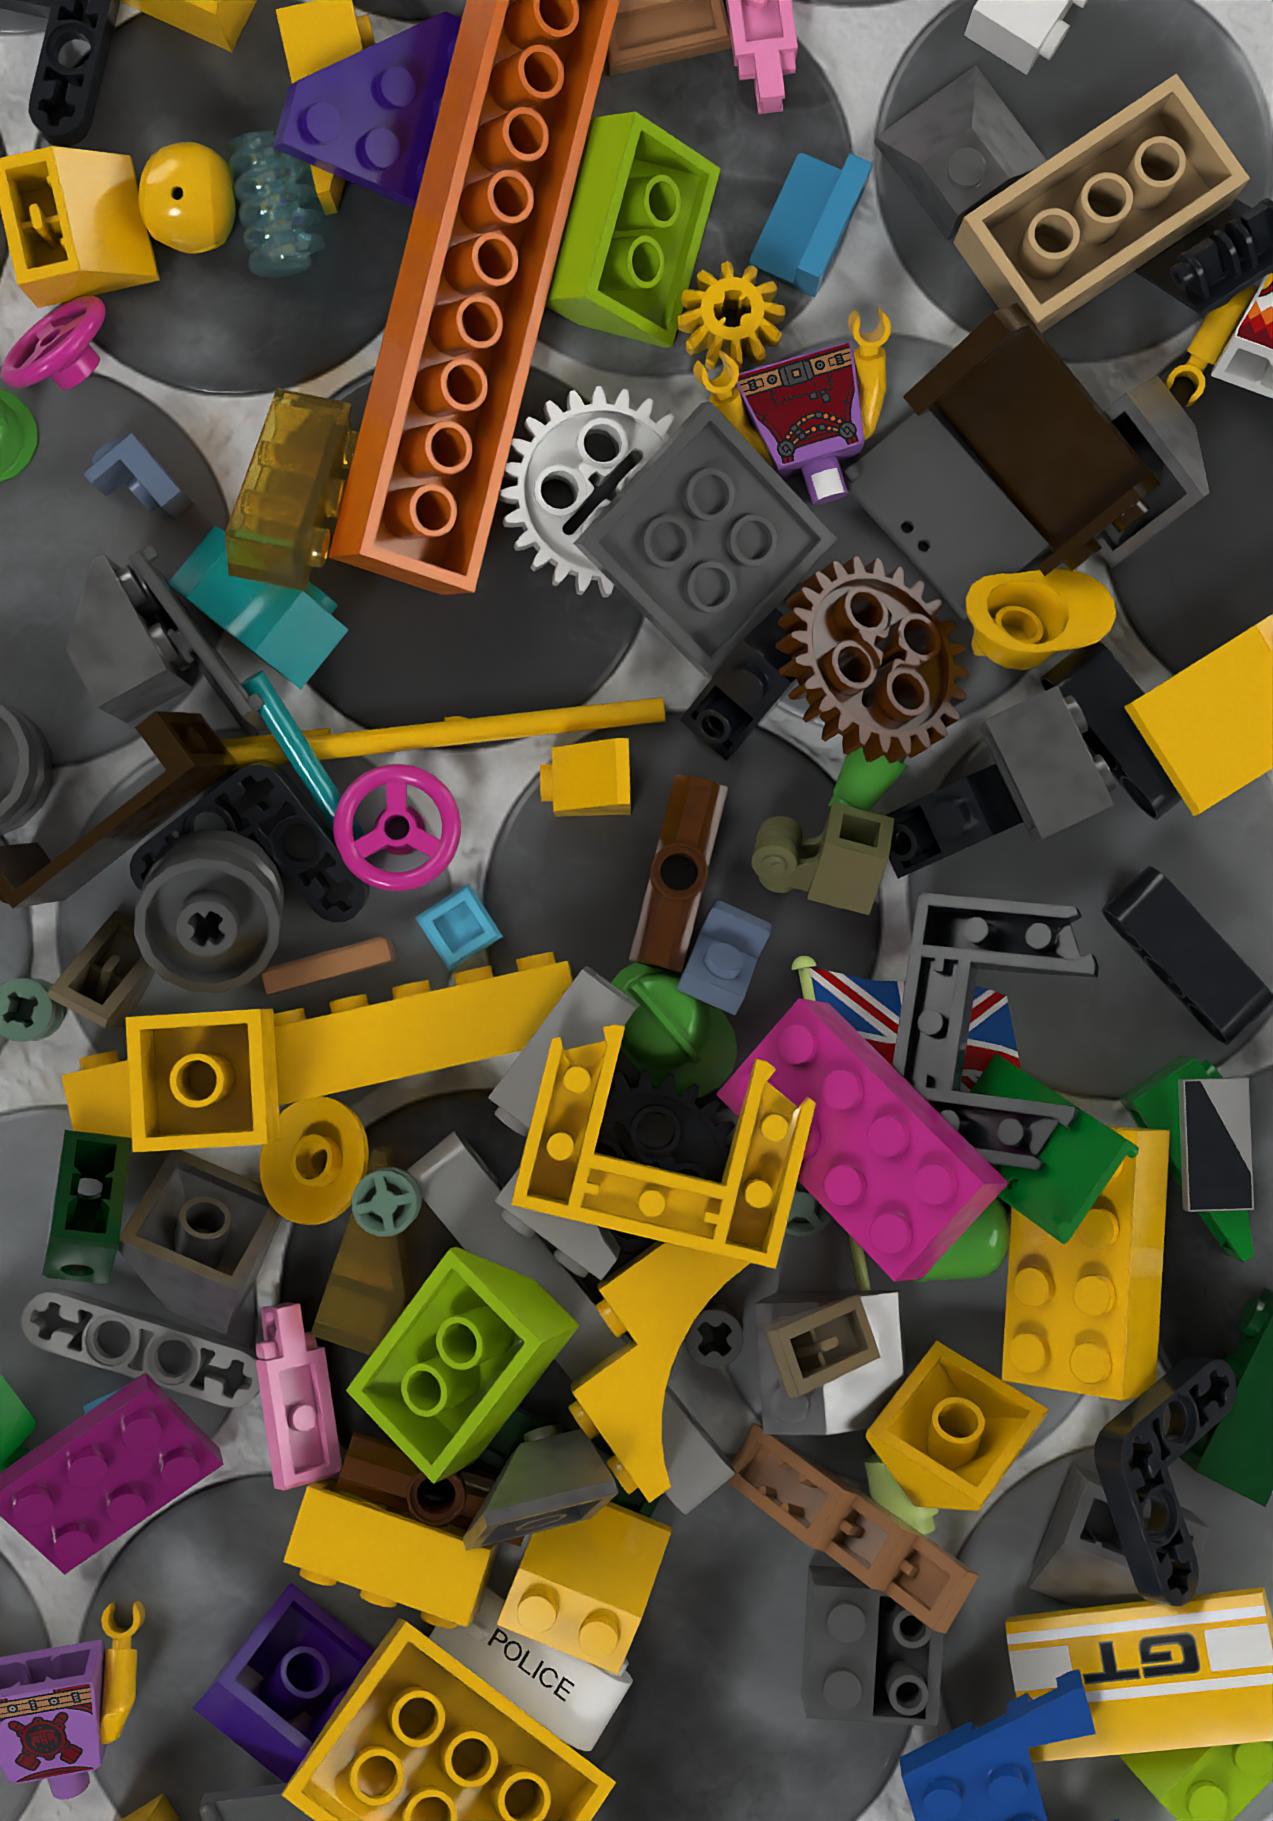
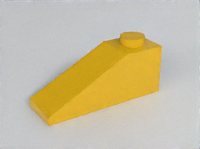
M315 0L275 9L292 84L376 44L369 14L357 17L352 0ZM310 164L316 193L325 215L338 213L346 180Z

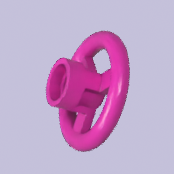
M91 295L81 296L62 304L39 320L15 343L5 357L1 368L3 381L10 387L23 388L34 385L50 376L61 390L71 389L84 381L100 362V357L89 345V342L101 328L106 315L105 305L102 300Z
M406 764L379 766L359 776L343 793L334 816V840L345 865L361 881L381 890L408 891L430 883L444 872L451 863L461 836L459 809L448 788L428 771ZM407 784L424 791L436 804L442 821L441 839L428 834L422 815L407 805ZM386 785L387 808L378 815L374 830L354 841L352 827L358 805L371 791ZM397 817L406 818L409 822L408 834L400 840L391 839L388 834L389 823ZM381 849L398 856L409 855L418 850L430 857L421 866L405 872L381 870L366 860V858Z

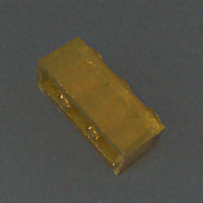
M276 388L225 532L229 576L305 591L313 566L319 568L324 566L330 542V530L326 529L329 517L338 518L346 488V481L342 479L345 469L351 468L359 432L352 431V403Z

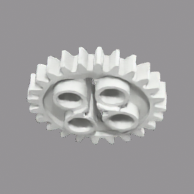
M596 386L589 405H584L578 393L572 390L567 396V411L564 413L551 400L546 402L543 408L547 421L546 425L531 417L526 419L523 427L532 442L512 439L510 451L522 462L506 463L503 476L516 482V486L500 490L498 496L499 501L515 504L517 510L504 518L503 525L504 527L512 528L523 527L524 533L516 541L514 548L516 551L534 546L538 553L530 567L533 571L542 568L548 562L555 566L552 585L557 586L564 580L567 574L576 576V594L582 595L591 580H598L602 597H609L611 595L614 584L573 543L670 438L666 432L672 425L674 416L670 413L655 423L649 418L653 405V400L650 398L644 401L638 410L635 411L629 408V393L626 389L621 391L614 404H607L602 387ZM595 433L607 436L615 446V458L607 462L595 461L585 451L584 438ZM632 451L640 452L641 460L615 487L610 496L611 501L603 500L572 535L564 534L562 530L564 524L586 503L594 490L592 483L596 486L602 485ZM552 479L564 481L573 491V504L563 509L551 507L542 498L541 485Z

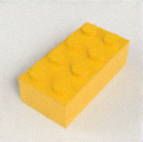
M1104 1124L1138 1146L1139 1151L1134 1158L1125 1156L1067 1243L1062 1244L1011 1207L1002 1381L1125 1401L1139 1397L1157 1381L1170 1130Z

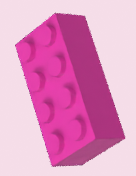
M799 998L716 1094L739 1118L755 1058L767 1061L776 1069L768 1079V1082L798 1107L806 1097H809L816 1103L798 1181L894 1282L923 1278L1009 1184L829 1003Z

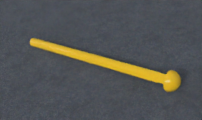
M663 697L478 718L452 716L444 717L443 722L336 734L331 733V728L301 732L319 760L665 722ZM273 734L220 740L238 764L231 770H239L255 761H268L277 765L291 764Z

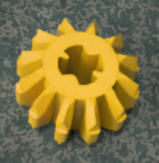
M727 260L721 264L720 280L718 281L711 273L702 269L697 274L699 290L686 289L682 293L681 304L688 311L678 316V330L691 333L686 341V351L690 355L698 354L708 349L705 367L709 371L714 370L718 366L720 361L718 350L723 351L736 362L740 373L743 355L752 363L760 366L765 362L766 358L763 345L776 347L780 343L782 333L775 325L784 320L785 307L771 302L777 292V286L774 281L765 282L757 287L754 286L758 272L754 265L748 266L742 278L734 277V268ZM723 310H737L736 318L740 319V325L738 327L725 326L726 317L722 318Z

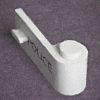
M489 1584L487 1585L480 1611L468 1627L458 1624L456 1629H445L437 1626L434 1628L429 1636L431 1641L559 1739L583 1751H591L633 1682L630 1674L625 1670L629 1664L626 1658L617 1675L496 1625L506 1597Z

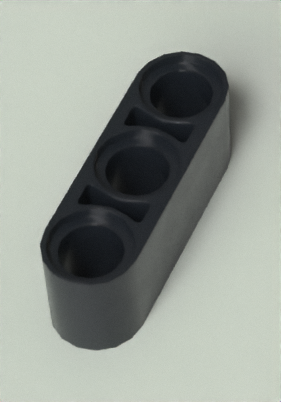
M1098 641L1095 644L1075 649L1041 676L1040 681L1045 691L1058 685L1063 698L1070 695L1075 698L1088 726V731L1081 734L1083 740L1096 755L1100 754L1103 757L1114 778L1141 810L1151 818L1158 820L1183 800L1124 708L1144 695V691L1103 643Z
M1148 866L1102 908L1103 916L1113 929L1197 1021L1221 1043L1225 1045L1230 1044L1273 1004V994L1264 982L1179 889L1154 867Z

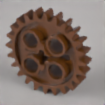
M858 556L851 558L843 565L836 560L803 581L799 585L801 589L786 601L791 611L782 616L778 621V624L789 634L776 643V649L792 657V660L781 667L779 672L787 677H796L799 686L794 688L788 696L790 700L806 698L810 706L803 716L805 723L820 717L825 722L822 730V740L826 742L835 735L840 734L843 736L842 748L844 754L849 755L862 747L866 762L870 763L885 755L889 764L895 763L905 756L913 758L948 735L946 728L960 719V715L954 707L967 699V694L955 684L969 676V671L962 666L954 664L953 658L964 652L965 647L958 643H951L947 638V634L956 627L955 622H939L936 617L942 605L941 600L936 599L926 604L921 599L924 591V583L921 580L908 588L904 585V569L899 566L885 576L882 561L878 558L865 567Z

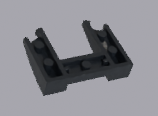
M919 892L892 1067L991 1165L1042 1171L1047 1164L1037 1156L1060 1123L1070 1129L1078 1119L1080 1109L1065 1105L960 1092L978 969L1098 977L1099 966L1096 957L1093 954L1081 956L1071 926L1072 922L1082 918L1080 910L1074 906Z

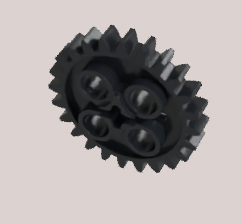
M642 1069L638 1086L629 1087L622 1072H617L615 1075V1091L608 1095L597 1143L610 1146L616 1152L617 1158L630 1161L612 1130V1126L619 1122L624 1125L641 1160L646 1165L657 1162L661 1169L673 1172L691 1169L698 1172L706 1180L721 1183L731 1144H724L723 1138L730 1134L736 1126L732 1120L714 1125L711 1119L717 1112L720 1103L714 1099L699 1108L695 1104L699 1085L695 1083L689 1086L682 1095L675 1093V1075L673 1073H668L661 1087L658 1088L652 1087L648 1069ZM652 1112L667 1115L674 1124V1134L671 1140L660 1147H650L644 1144L637 1133V1125L641 1118ZM609 1229L621 1246L618 1258L611 1267V1274L622 1267L625 1261H630L658 1240Z

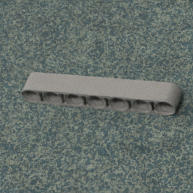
M454 1130L406 1170L417 1180L424 1201L466 1251L534 1279L580 1325L555 1357V1360L573 1382L631 1340L626 1333L619 1338L614 1335L595 1307L599 1303L598 1299L578 1275L571 1272L555 1258L554 1252L556 1248L538 1233L533 1238H528L504 1221L501 1217L504 1208L497 1204L495 1200L505 1186L457 1131ZM667 1384L662 1411V1445L671 1488L664 1493L682 1513L687 1515L735 1475L736 1470L715 1441Z

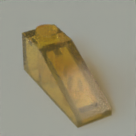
M382 1145L374 1148L366 1175L382 1167H395L393 1149ZM351 1213L310 1334L311 1336L370 1356L373 1354L406 1309L412 1290L404 1231L393 1236H375L366 1232L356 1222L353 1213Z

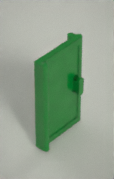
M998 1054L994 1055L969 1092L1079 1108ZM1080 1109L1078 1119L1070 1129L1060 1123L1037 1156L1047 1164L1042 1171L992 1165L997 1171L1001 1169L1000 1174L1009 1182L998 1197L1056 1240L1065 1244L1070 1240L1125 1156L1134 1158L1138 1154L1139 1148Z

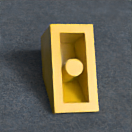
M614 738L552 747V763L540 764L541 802H553L555 817L631 815L629 738Z

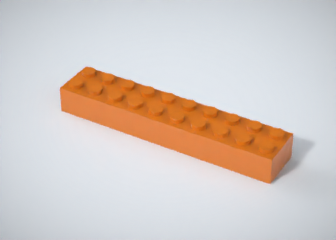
M466 0L329 558L440 595L475 593L620 0Z

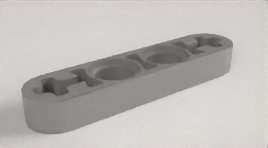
M54 1288L44 1291L27 1302L22 1311L21 1327L24 1336L32 1345L42 1350L134 1379L146 1373L160 1387L223 1407L237 1408L244 1406L260 1393L255 1361L258 1358L256 1351L248 1346L67 1289ZM57 1303L61 1306L59 1316L75 1323H79L86 1318V1311L92 1313L93 1317L89 1320L83 1331L82 1345L75 1343V1339L81 1333L80 1330L71 1327H61L54 1331L52 1335L47 1333L48 1322L39 1318V1311H45ZM109 1320L119 1321L129 1330L131 1343L125 1354L118 1356L110 1355L99 1346L97 1339L98 1330L104 1322ZM173 1339L179 1340L188 1346L191 1351L192 1362L186 1373L179 1375L170 1374L161 1367L158 1360V1352L163 1342ZM206 1349L215 1352V1356L211 1359L209 1365L228 1369L236 1360L243 1362V1374L252 1378L251 1384H243L236 1392H232L227 1389L229 1379L214 1372H209L204 1377V1384L197 1382L195 1379L205 1365Z

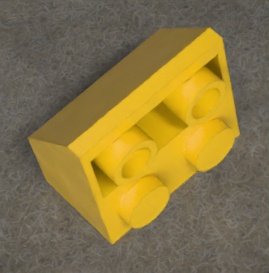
M49 146L0 158V210L17 285L37 308L68 302L81 296H94L160 280L150 234L143 223L139 210V186L130 155Z

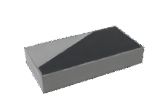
M1249 1078L1178 1079L1183 1210L1188 1212L1254 1210Z

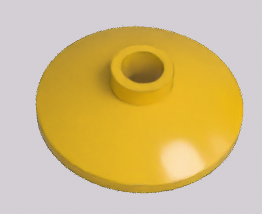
M319 1096L294 1102L279 1114L281 1139L269 1144H262L259 1161L261 1185L270 1205L283 1218L303 1225L323 1224L335 1219L346 1211L352 1204L351 1198L356 1185L367 1174L369 1163L367 1135L358 1116L341 1101ZM326 1156H327V1163H326V1166H325V1169H324V1168H323V1164H324V1160H325V1158H326Z

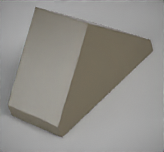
M115 910L51 986L48 998L104 1028L126 1027L125 1017L132 1016L155 974V970L144 960L135 939V921Z
M859 1293L761 1326L782 1390L789 1399L800 1397L881 1357Z

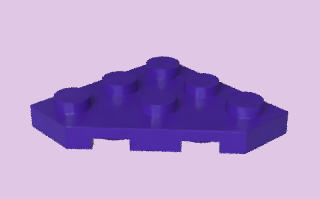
M445 11L291 84L287 91L273 148L415 210L462 19Z

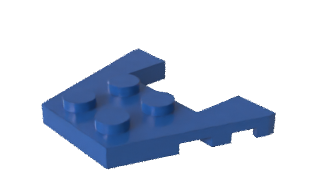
M1080 1670L1069 1671L1057 1677L1058 1688L1034 1700L1026 1693L1006 1703L1008 1713L977 1729L970 1721L899 1757L901 1776L915 1821H1049L1029 1748L1096 1734Z

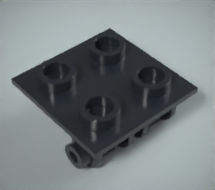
M1235 198L1229 207L1134 270V272L1201 316L1207 315L1214 309L1227 304L1232 297L1267 274L1273 273V201L1265 198L1255 207L1251 208Z

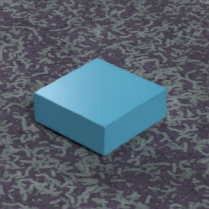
M469 883L415 917L449 971L457 968L504 937Z

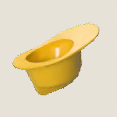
M1055 569L1046 576L1040 570L984 576L971 585L965 598L966 614L974 626V635L971 643L974 655L987 656L992 662L1006 669L1018 671L1038 667L1055 652L1079 649L1097 643L1110 632L1116 618L1115 601L1107 588L1092 576L1075 570L1071 572L1069 569Z

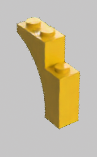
M656 1241L597 1284L599 1291L605 1299L595 1305L596 1309L617 1338L628 1331L633 1339L570 1384L572 1393L577 1400L568 1408L590 1440L601 1433L615 1453L606 1462L628 1494L639 1488L650 1503L671 1488L662 1445V1411L665 1390L673 1362L691 1325L709 1300L731 1278L749 1265V1262Z

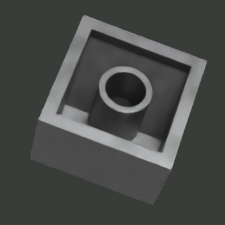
M901 1290L776 1292L755 1303L763 1435H831L868 1429L906 1381ZM859 1293L881 1357L800 1397L789 1399L782 1390L761 1326Z

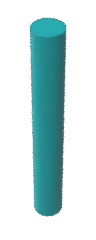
M259 671L244 680L241 685L249 697L258 693L265 702V705L258 710L259 714L333 830L335 811L342 796L264 671ZM354 817L352 829L354 841H356L364 834V831Z

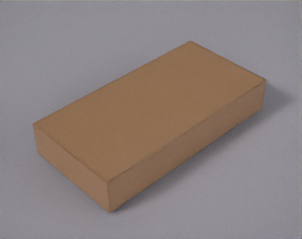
M625 0L619 2L606 55L610 76L731 49V33L723 0Z
M381 936L264 969L261 976L266 994L278 995L398 961L393 940Z

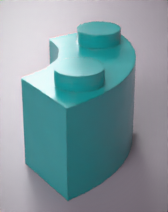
M214 526L169 581L168 585L299 689H302L349 630L331 615L338 605L309 581L300 589L265 563V560L271 553L242 529L233 537L217 526Z

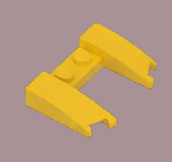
M617 1024L603 1026L605 1041L565 1050L563 1049L560 1036L552 1038L520 1162L511 1205L776 1269L816 1103L809 1097H806L797 1107L768 1082V1079L776 1069L767 1061L755 1058L721 1183L594 1153L625 1026Z

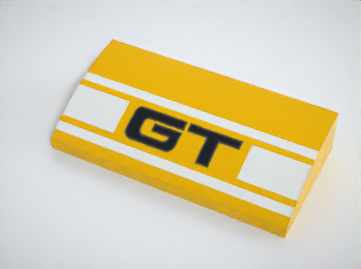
M1264 1587L1193 1595L1190 1601L1183 1606H1171L1147 1600L1007 1617L1005 1626L1016 1698L1028 1693L1032 1700L1058 1688L1057 1677L1069 1671L1079 1669L1096 1732L1093 1735L1030 1747L1029 1751L1032 1762L1273 1741V1618Z

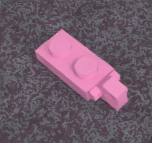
M726 0L734 66L738 68L739 80L754 79L758 114L782 112V102L785 99L783 75L795 74V59L798 50L792 0Z
M284 1302L262 1307V1329L265 1342L256 1344V1356L258 1359L255 1361L274 1488L284 1491L339 1476L342 1462L325 1347L317 1346L314 1332H304L300 1303Z

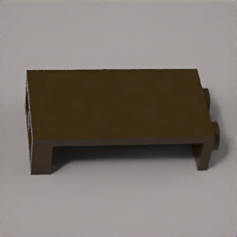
M1018 303L994 311L903 396L918 416L939 408L1018 510L1048 542V547L1053 554L1037 566L1044 576L1064 563L1071 572L1085 563L1102 549L1095 538L1111 525H1113L1118 533H1121L1151 509L1143 499L1161 485Z
M154 711L135 727L166 771L54 860L51 861L38 842L0 846V901L9 904L14 909L66 900L238 765L201 713Z

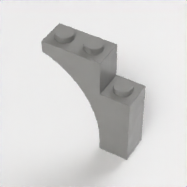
M589 966L584 967L488 1098L499 1106L494 1112L495 1115L509 1128L526 1136L551 1039L560 1036L564 1050L605 1041L603 1026L612 1024L624 1026L639 1006V1003ZM518 1168L495 1200L497 1204L504 1208L501 1217L522 1235L533 1238L538 1233L557 1247V1250L554 1252L555 1258L571 1272L583 1278L590 1272L602 1281L616 1262L621 1249L608 1228L511 1205L519 1171Z

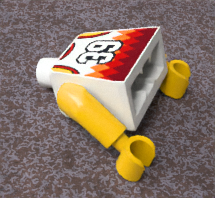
M1273 273L1267 274L1259 286L1252 284L1232 297L1227 304L1214 309L1205 316L1186 350L1191 353L1186 365L1174 368L1165 381V386L1168 390L1172 387L1174 379L1178 377H1188L1193 381L1195 392L1185 407L1194 404L1203 393L1205 388L1203 372L1208 363L1214 365L1211 376L1273 399Z

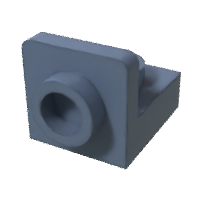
M132 433L123 440L115 438L104 444L92 458L94 465L84 473L88 481L105 496L111 494L128 478L134 475L126 482V485L151 513L161 506L175 520L194 505V502L149 449Z
M715 901L694 941L676 990L736 1015L745 997L757 959L770 936L772 925L727 903Z

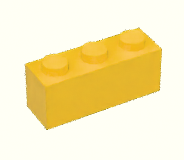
M334 1478L312 1482L306 1487L283 1562L299 1567L300 1576L310 1582L333 1586L338 1581L361 1589L360 1597L372 1604L382 1607H395L397 1603L420 1610L421 1619L431 1625L445 1629H456L458 1624L468 1627L480 1611L501 1542L466 1551L463 1542L466 1529L450 1524L440 1526L426 1525L417 1520L411 1512L335 1489L338 1480Z

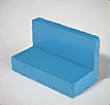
M849 153L841 170L808 154H798L750 257L749 266L754 265L759 273L815 298L867 186L873 163Z

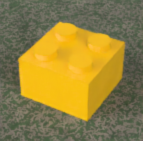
M273 1008L125 1017L133 1152L261 1145L281 1139Z

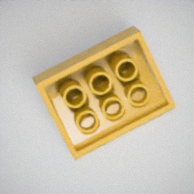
M398 1618L357 1675L281 1795L314 1821H591L616 1782L411 1624Z

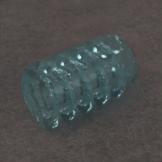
M254 131L234 137L226 144L228 152L232 154L229 162L230 170L233 177L237 178L234 192L237 200L242 203L238 212L242 225L247 228L243 240L247 250L252 252L248 259V266L251 273L258 276L272 278L288 277L310 268L313 264L310 255L326 247L323 235L305 232L318 226L322 221L319 211L301 209V206L315 200L317 197L314 186L308 184H296V182L309 177L312 170L310 164L299 159H292L294 157L273 148L277 131Z

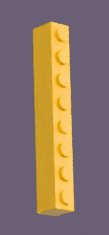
M553 951L516 959L518 972L493 977L491 965L454 973L456 986L431 991L429 980H423L392 987L394 1000L369 1005L367 994L330 1001L331 1014L306 1019L304 1008L274 1014L279 1105L522 1051L574 981L570 962L556 963ZM117 1050L79 1058L81 1071L61 1075L73 1131L132 1139L128 1060L120 1062Z

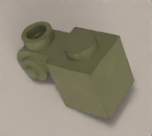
M832 802L823 833L815 838H803V830L794 819L784 816L768 818L761 823L757 832L755 849L752 855V867L755 873L759 875L760 883L770 891L787 893L795 888L808 892V900L869 915L889 860L895 818Z

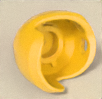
M194 142L170 144L151 155L143 169L138 193L140 214L150 235L155 240L188 254L210 251L223 245L232 231L236 213L232 187L234 186V181L228 163L214 150ZM177 188H182L183 197L176 200L174 198V191Z

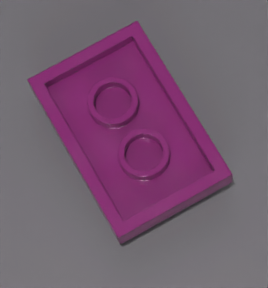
M144 1373L0 1472V1516L65 1575L224 1465L221 1451L192 1419Z

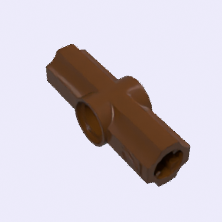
M675 774L654 859L651 863L650 875L629 961L665 971L683 973L729 789L727 786L695 776ZM673 858L686 859L695 868L696 882L690 888L683 891L673 890L662 881L660 876L662 865Z
M354 1431L335 1489L411 1512L417 1520L426 1525L440 1526L450 1524L467 1530L498 1476L466 1467L446 1477L454 1486L455 1491L453 1495L443 1501H432L426 1498L420 1490L421 1482L428 1477L396 1444ZM525 1536L504 1542L521 1547Z

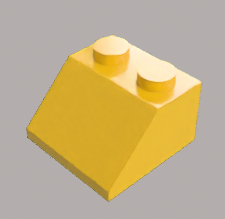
M609 1501L591 1519L530 1534L496 1625L618 1675L645 1611L672 1532V1527Z

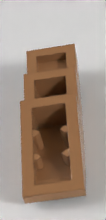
M754 1423L731 1462L736 1470V1474L726 1482L810 1548L825 1552L868 1587L886 1593L929 1628L946 1634L980 1575L875 1500L777 1435H763V1426Z

